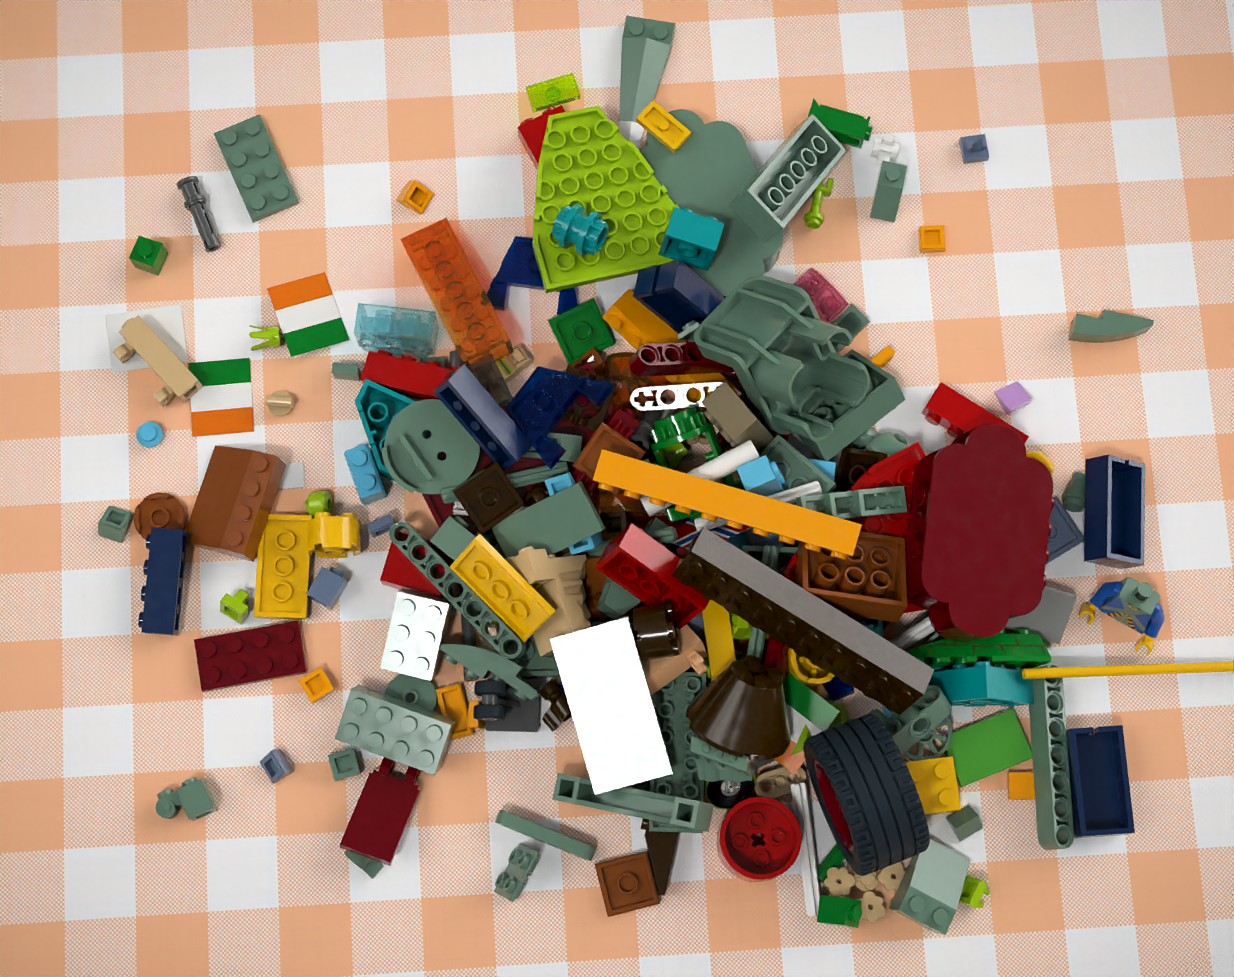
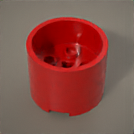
M767 797L748 798L736 804L721 821L716 836L717 851L724 867L737 878L748 882L768 881L786 872L797 859L802 841L799 823L791 810L781 802ZM761 835L763 837L761 839V842L764 844L763 847L761 845L753 847L751 836Z

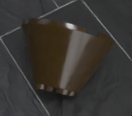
M747 655L745 659L732 662L689 703L685 714L690 720L689 727L704 742L730 755L741 758L744 753L758 755L757 760H769L783 755L788 750L791 741L782 681L783 672L761 663V660L753 655Z

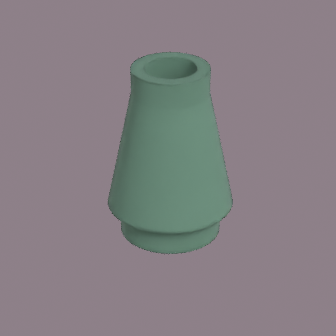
M1073 473L1072 479L1062 497L1063 507L1068 511L1082 512L1084 510V473Z

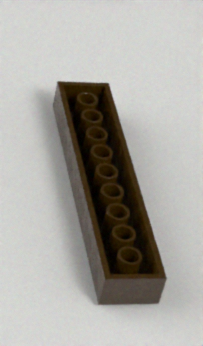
M704 527L683 551L671 574L682 584L697 590L705 598L723 606L728 612L736 614L747 621L752 627L767 633L773 640L793 649L796 654L806 657L817 664L819 668L837 676L843 683L850 684L861 691L866 697L872 698L884 705L891 712H895L898 715L902 714L925 694L935 669Z

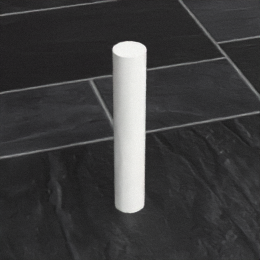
M748 440L686 474L716 482L737 471V467L760 458L752 441ZM643 496L640 498L649 516L673 505L665 503V507L649 503V497Z

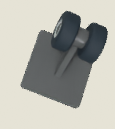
M493 678L476 681L474 693L477 696H482V704L474 706L473 717L474 719L485 721L486 731L538 732L539 696L536 700L528 698L527 701H524L513 693L515 688L508 683L495 681ZM525 679L540 689V681L538 679Z

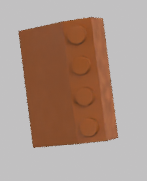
M215 445L186 528L188 532L187 544L254 562L286 464L275 455L255 450Z
M860 531L853 557L847 555L846 560L830 556L831 550L821 548L820 553L804 548L805 543L799 541L794 578L795 584L846 615L898 622L907 608L905 538Z

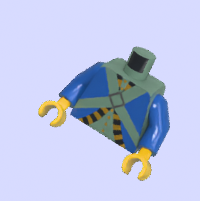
M1127 577L1120 582H1106L1102 584L1090 599L1091 603L1081 606L1079 619L1083 614H1090L1087 624L1093 623L1098 607V610L1135 631L1141 634L1145 633L1146 635L1139 639L1135 649L1137 652L1140 645L1147 646L1148 652L1146 656H1148L1154 647L1152 639L1157 637L1165 615L1162 606L1158 603L1160 594L1154 591L1150 584L1146 582L1139 583Z

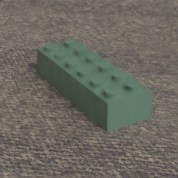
M811 114L794 128L729 206L765 243L787 225L846 152V149Z

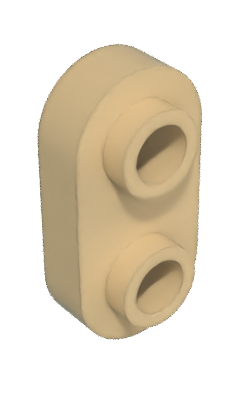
M781 767L759 775L755 780L756 786H754L756 795L758 797L775 799L792 793V783L788 782L787 776L793 773L785 767ZM800 767L795 774L797 777L796 783H805L806 774ZM769 782L772 786L771 791H764L762 784Z

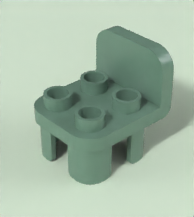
M754 276L746 279L709 314L694 332V341L700 353L705 358L734 369L764 427L779 434L794 433L814 442H822L834 432V427L831 422L810 415L820 403L827 398L849 407H855L859 405L868 392L870 376L865 365L838 355L831 343L833 341L849 346L853 342L850 332L844 328L821 321L810 296L799 286L768 276Z

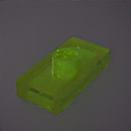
M573 73L525 87L533 113L580 99V93Z

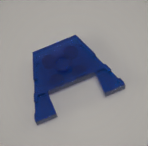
M515 236L496 277L493 278L490 288L482 300V308L504 311L508 286L545 290L532 247L533 238ZM575 287L556 291L560 292L557 315L578 305Z
M538 366L506 408L538 452L543 462L552 470L566 450L548 438L547 435L579 394L600 407L614 387L606 381L598 382L588 377H576L566 372Z

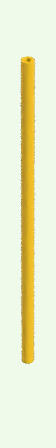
M1234 661L1022 669V678L1044 679L1234 672Z

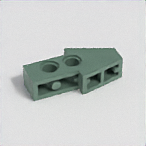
M654 518L647 522L643 530L644 532H649L669 526L658 518ZM674 543L663 544L672 553L676 548H679V545ZM606 577L596 608L612 619H615L642 601L612 579Z

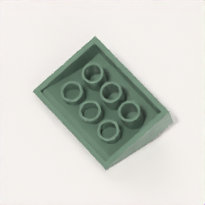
M853 349L845 354L844 357L861 362L867 368L870 376V385L865 398L855 407H849L825 398L810 415L831 422L834 432L822 442H814L797 435L813 453L824 461H828L836 456L838 452L855 441L857 437L906 400L895 377Z

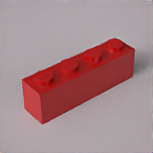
M379 349L377 352H368L360 380L364 383L368 379L401 395L423 400H440L433 390L459 367L450 366V369H446L433 361L420 363L416 362L417 359L411 356L402 355L401 358L392 356L393 354L388 351Z
M942 382L921 413L929 423L936 426L938 424L941 425L954 438L983 424H997L1009 427L1020 435L1024 444L1029 438L1028 435Z

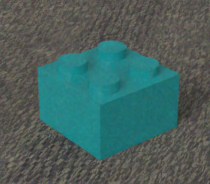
M674 207L658 255L672 260H680L687 265L707 271L716 252L724 223L711 216L704 217L694 214L692 210L687 208Z

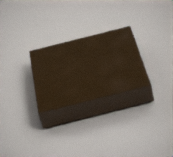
M496 460L452 490L481 534L525 505Z

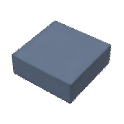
M388 514L366 525L372 538H375L390 531L394 521L391 515Z

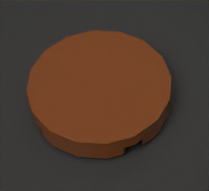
M157 492L146 496L138 504L133 520L135 529L146 540L147 534H151V527L184 530L187 516L184 506L177 498L168 493Z

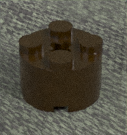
M672 602L643 606L633 610L634 631H637L638 640L636 642L642 660H653L681 654L678 639L675 640V636H679L680 632L678 621L672 620L674 618Z

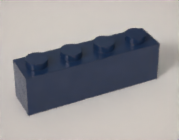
M465 364L449 374L433 390L491 460L497 461L502 470L517 462L533 445Z
M151 527V534H147L146 548L149 549V558L145 560L143 572L144 575H147L146 586L143 585L141 590V601H144V610L140 612L138 620L142 633L178 636L188 532L185 530Z

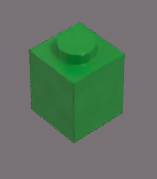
M138 236L129 259L135 268L159 276L168 252L162 243Z
M820 895L817 922L836 926L859 927V920L862 916L860 900Z

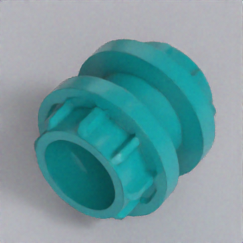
M575 204L572 207L568 205L563 207L558 213L552 229V235L558 240L560 247L568 249L574 244L576 245V253L581 256H586L588 253L592 255L598 253L608 233V225L602 220V214L593 211L589 216H586L585 208L579 204Z

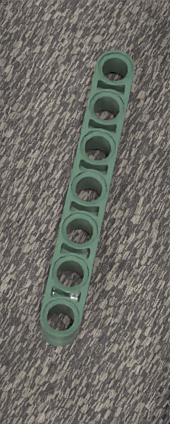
M397 522L392 525L389 532L391 541L503 657L508 659L521 658L526 651V643L450 568L451 564L414 526L408 523ZM407 528L409 537L401 542L398 537L399 531ZM425 546L427 556L423 560H418L416 552L418 548ZM438 565H443L445 575L437 579L434 576V570ZM460 583L463 586V594L455 598L452 594V588ZM478 602L482 610L478 616L474 617L470 613V607L473 603ZM497 621L500 625V631L492 636L488 631V626L491 622ZM511 640H515L518 643V651L513 655H510L506 649L507 643Z
M1050 664L1036 668H1053L1058 666ZM1063 678L1032 679L1034 704L1029 705L1038 841L1045 850L1066 849L1073 844L1074 830Z

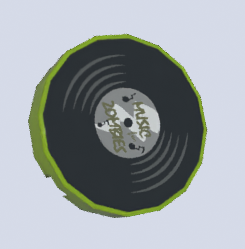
M755 775L752 781L747 780L743 782L731 780L709 782L704 780V794L714 807L724 810L732 809L739 802L752 796L755 789L754 786H756Z

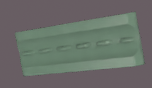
M683 672L652 695L673 768V774L650 780V792L704 802V780H699L696 759L690 752L691 736L694 737L695 733L689 727L690 720L685 714L689 703L706 688V673L699 676L696 672ZM649 820V832L703 833L702 830Z

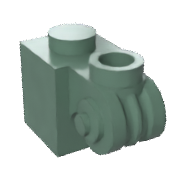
M197 777L184 781L182 783L183 787L174 792L170 788L158 793V801L155 807L159 816L172 819L178 814V807L182 806L188 819L191 821H195L218 810L206 781L203 779L198 780Z

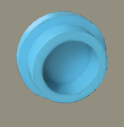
M146 422L138 428L136 437L142 446L152 448L161 442L163 432L158 424Z

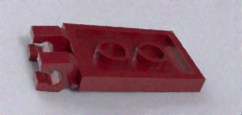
M384 757L379 771L374 770L373 773H369L341 840L340 848L391 866L420 794L419 786L415 785L420 771L409 766L404 780L390 776L395 762Z

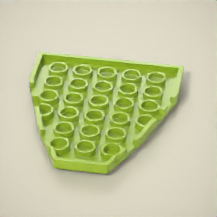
M599 106L549 115L537 168L532 247L546 293L637 274L640 269L653 265L661 266V264L674 261L660 256L658 253L674 207H680L672 202L667 195L668 190L664 185H660L653 175V169L631 140L627 141L619 132V127L613 121L607 119L606 114ZM575 204H579L585 208L586 216H589L593 211L602 214V220L608 225V233L598 253L595 255L588 253L586 256H581L576 253V245L574 244L568 249L558 245V240L552 235V229L555 219L563 207L567 205L572 207Z

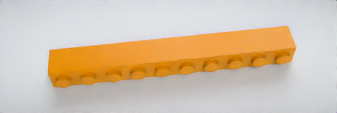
M603 449L601 450L593 481L599 483L598 488L613 492L614 488L625 490L623 495L639 500L640 495L650 498L649 503L665 507V503L676 505V511L690 515L691 510L702 513L700 518L716 522L718 517L728 520L727 526L742 530L743 525L752 527V533L768 537L769 533L779 535L778 541L794 545L795 540L805 543L804 548L819 553L821 548L831 550L830 556L846 560L847 555L853 557L862 524Z

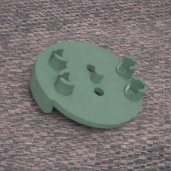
M426 399L406 406L394 417L386 432L382 457L391 477L407 491H416L423 494H441L443 488L460 485L469 478L478 462L480 446L441 400ZM424 430L431 432L429 439H425L422 436ZM439 452L446 453L445 460L441 461L437 458Z

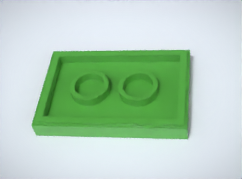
M1013 708L953 732L950 745L945 751L947 757L953 756L956 779L960 788L1032 759V750ZM940 740L942 746H944L946 741Z

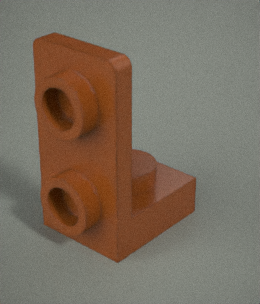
M601 556L586 557L587 560L585 561V585L591 619L608 617V615L596 608L607 577L595 568Z

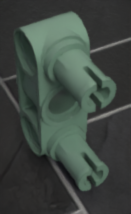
M928 685L925 694L900 715L894 713L887 718L879 709H874L869 714L879 717L884 723L902 754L942 722L951 713L952 705L938 686Z

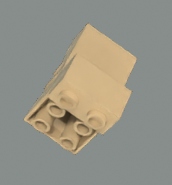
M533 546L519 550V555L507 557L505 560L556 610L533 634L540 657L554 655L550 638L591 626L589 622L591 614L585 604L586 594L584 593L582 582L585 579V561L587 558L585 554L574 556L571 553H566L556 558L555 554L547 555L546 549L534 550Z

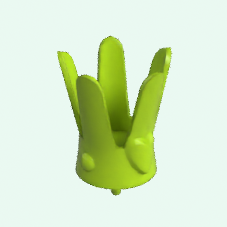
M249 325L252 328L268 330L250 332L249 336L251 338L269 339L267 342L252 346L251 351L270 346L275 348L281 346V338L284 335H280L279 327L269 326L264 328Z

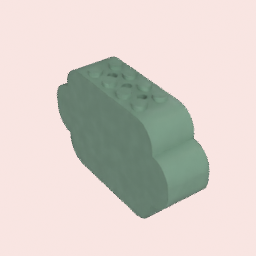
M673 110L668 113L691 131V136L673 153L647 131L646 146L638 150L653 169V175L660 185H664L668 190L667 195L675 205L678 204L680 208L690 209L694 214L700 216L714 217L719 222L724 223L716 252L708 270L705 271L687 264L685 265L726 298L741 282L754 276H763L764 273L774 267L778 260L779 249L783 240V230L764 243L729 206L758 172L740 131L732 124L723 121L704 124L697 114L689 110Z

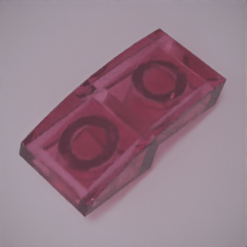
M809 268L793 283V285L801 287L808 293L813 304L827 322L833 321L849 305L840 293L813 268Z

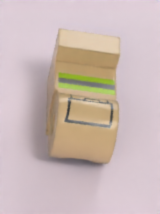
M515 345L492 362L488 361L482 365L481 373L494 391L518 376L520 372L531 364L532 360L520 345Z

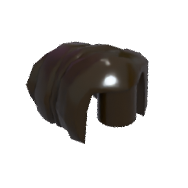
M541 485L533 486L524 498V507L529 505L533 498L535 500L532 504L549 497L548 489Z

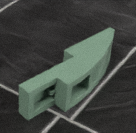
M442 644L439 648L445 652L443 655L445 659L455 665L459 662L465 666L464 672L476 680L479 677L486 679L492 672L494 674L492 678L495 681L508 683L515 688L513 693L524 701H527L528 698L536 700L541 693L540 689L520 676L525 670V666L514 659L503 657L499 652L465 644Z

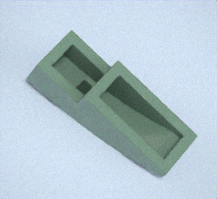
M1103 310L1098 318L1076 314L1071 321L1068 340L1104 343L1133 338L1146 333L1153 326L1154 320L1109 310Z

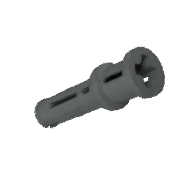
M197 176L183 178L177 182L176 186L182 191L185 199L184 206L187 210L191 211L206 252L216 251L221 247V243L206 210V197L201 194L199 189V179Z
M654 394L650 400H654L653 405H658L656 394ZM663 396L661 400L666 404V398ZM663 409L645 411L642 420L639 422L640 425L629 439V441L644 450L645 454L649 451L650 441L653 440L650 430L655 429L653 422L659 419Z

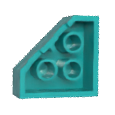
M366 379L355 399V404L381 476L395 481L389 474L382 457L386 432L394 417L406 406L416 401ZM424 430L422 436L428 439L431 432Z
M975 662L974 667H969L967 664L952 665V670H947L946 667H933L935 670L928 684L938 686L952 706L985 707L986 705H1001V707L1034 704L1032 679L1022 678L1021 667H1006L1005 664L991 665V662Z

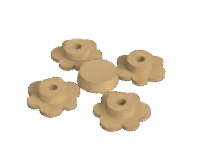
M898 862L883 868L878 877L875 872L865 876L855 873L853 877L851 874H848V870L845 867H841L839 870L836 867H831L827 870L828 878L824 880V885L829 888L830 895L839 897L841 894L848 895L850 887L854 884L859 890L866 891L862 898L857 899L861 901V920L867 919L869 923H874L877 918L884 917L886 910L882 906V897H876L871 890L876 887L879 881L881 884H885L887 891H892L893 889L897 891L906 871H903L902 863Z

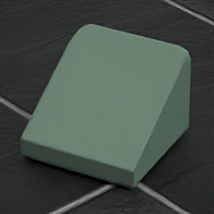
M109 505L98 523L99 536L122 543L132 521L133 513Z

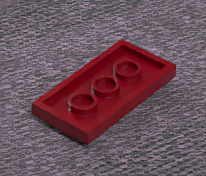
M299 621L194 640L202 692L307 673Z

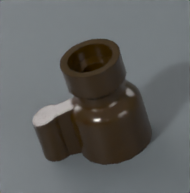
M552 680L544 686L540 693L546 701L551 703L542 720L552 732L572 717L566 694L561 691V686L556 680Z

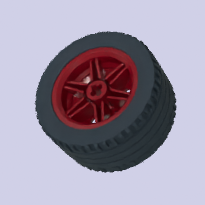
M866 714L822 731L805 740L803 746L805 761L818 802L840 851L857 875H868L927 850L930 843L929 829L920 797L898 746L879 717L873 714Z

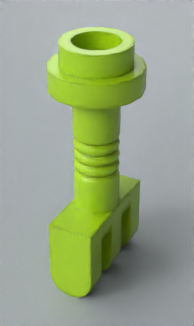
M828 178L826 186H822V180L812 192L810 212L805 213L803 218L806 227L818 229L823 224L824 216L820 214L822 197H830L833 178Z

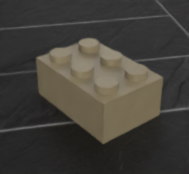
M726 382L701 402L707 409L704 412L705 416L716 426L721 435L733 448L751 440L756 451L760 454L774 439L771 433Z

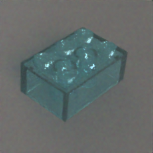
M358 303L354 335L359 347H362L364 351L377 352L380 349L388 350V352L394 355H402L403 352L413 353L416 357L427 358L428 355L435 356L439 326L434 311Z

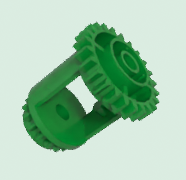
M695 407L653 422L655 429L650 430L654 440L651 447L658 466L671 469L663 448L704 432L712 449L711 452L705 453L707 462L724 453L711 421L707 422L704 412H697ZM732 473L716 481L717 483L746 491L741 480L734 481ZM671 505L665 509L669 522L689 517L690 521L701 517L702 514L691 510L690 515L676 511V505Z

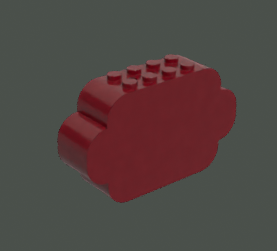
M997 424L980 425L957 436L948 446L926 455L915 467L905 546L907 598L914 605L929 609V620L932 627L940 636L949 640L969 642L998 634L1004 629L1010 618L1032 612L1039 605L1042 592L1046 586L1047 579L1044 572L1045 564L1049 559L1047 543L1052 531L1050 514L1055 502L1054 497H1052L1053 479L1050 471L1042 462L1026 457V447L1022 438L1016 431L1006 426Z

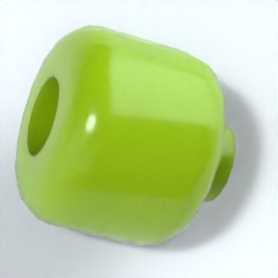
M327 491L311 492L305 500V509L313 517H315L317 512H328L331 514L333 510L332 496Z

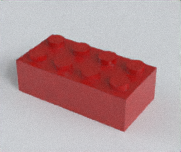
M632 523L607 544L595 566L596 569L648 606L672 602L674 609V618L672 620L678 621L679 629L705 610L710 599L705 598L697 590L682 584L677 578L672 576L671 574L680 558L669 551L663 544L658 543L647 535L643 529L636 527Z

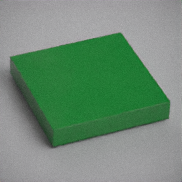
M594 298L586 300L547 320L569 366L592 347L597 352H600L615 344Z

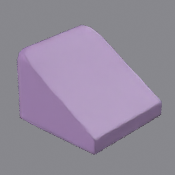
M1017 381L994 392L1006 415L1028 405L1031 401L1028 393Z

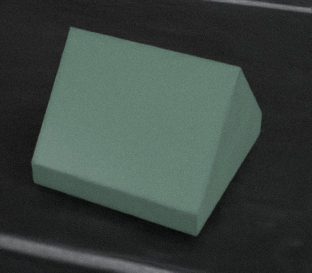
M969 805L946 818L959 841L966 839L983 828L979 815Z

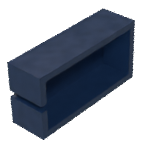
M680 260L661 264V266L653 265L640 269L633 294L635 299L677 333H681L683 331L682 327L693 320L703 322L725 299Z
M1109 454L1085 459L1084 561L1118 569L1144 566L1145 464Z
M1123 725L1103 726L1095 729L1087 727L1066 730L1074 838L1119 836L1135 833Z

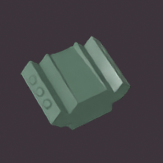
M694 734V737L691 736L690 752L696 759L699 780L709 782L719 780H731L734 782L753 780L759 760H757L758 755L744 753L742 758L710 746L696 734Z

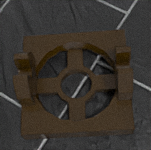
M567 365L549 415L595 432L600 423L603 422L616 383L608 381L599 375L592 374L589 371ZM586 379L582 389L576 392L566 389L572 382ZM593 382L601 391L602 402L593 399L590 392ZM579 392H586L590 397V402L585 407H580L575 402V396ZM563 396L572 399L575 406L573 414H569L566 410ZM593 407L599 410L590 418H580L584 409Z

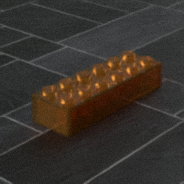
M447 218L402 238L401 242L462 364H465L473 373L514 353L511 340Z

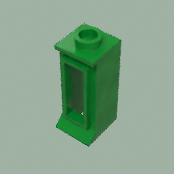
M813 98L808 117L813 114L840 143L861 148L864 140L869 141L873 128L868 126L869 116L867 119H864V116L822 104L819 106Z

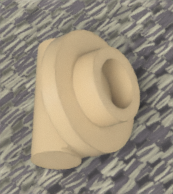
M276 391L270 396H266V406H268L272 414L285 416L293 408V397L285 391Z

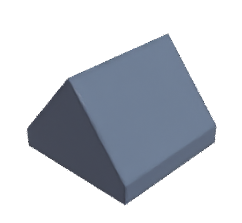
M281 749L271 750L260 761L273 784L294 772Z

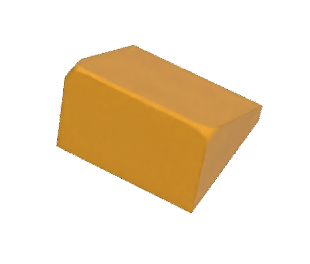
M415 179L409 180L396 201L422 215L434 193Z

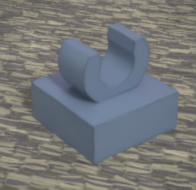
M985 134L960 137L959 144L963 164L988 161L989 152Z

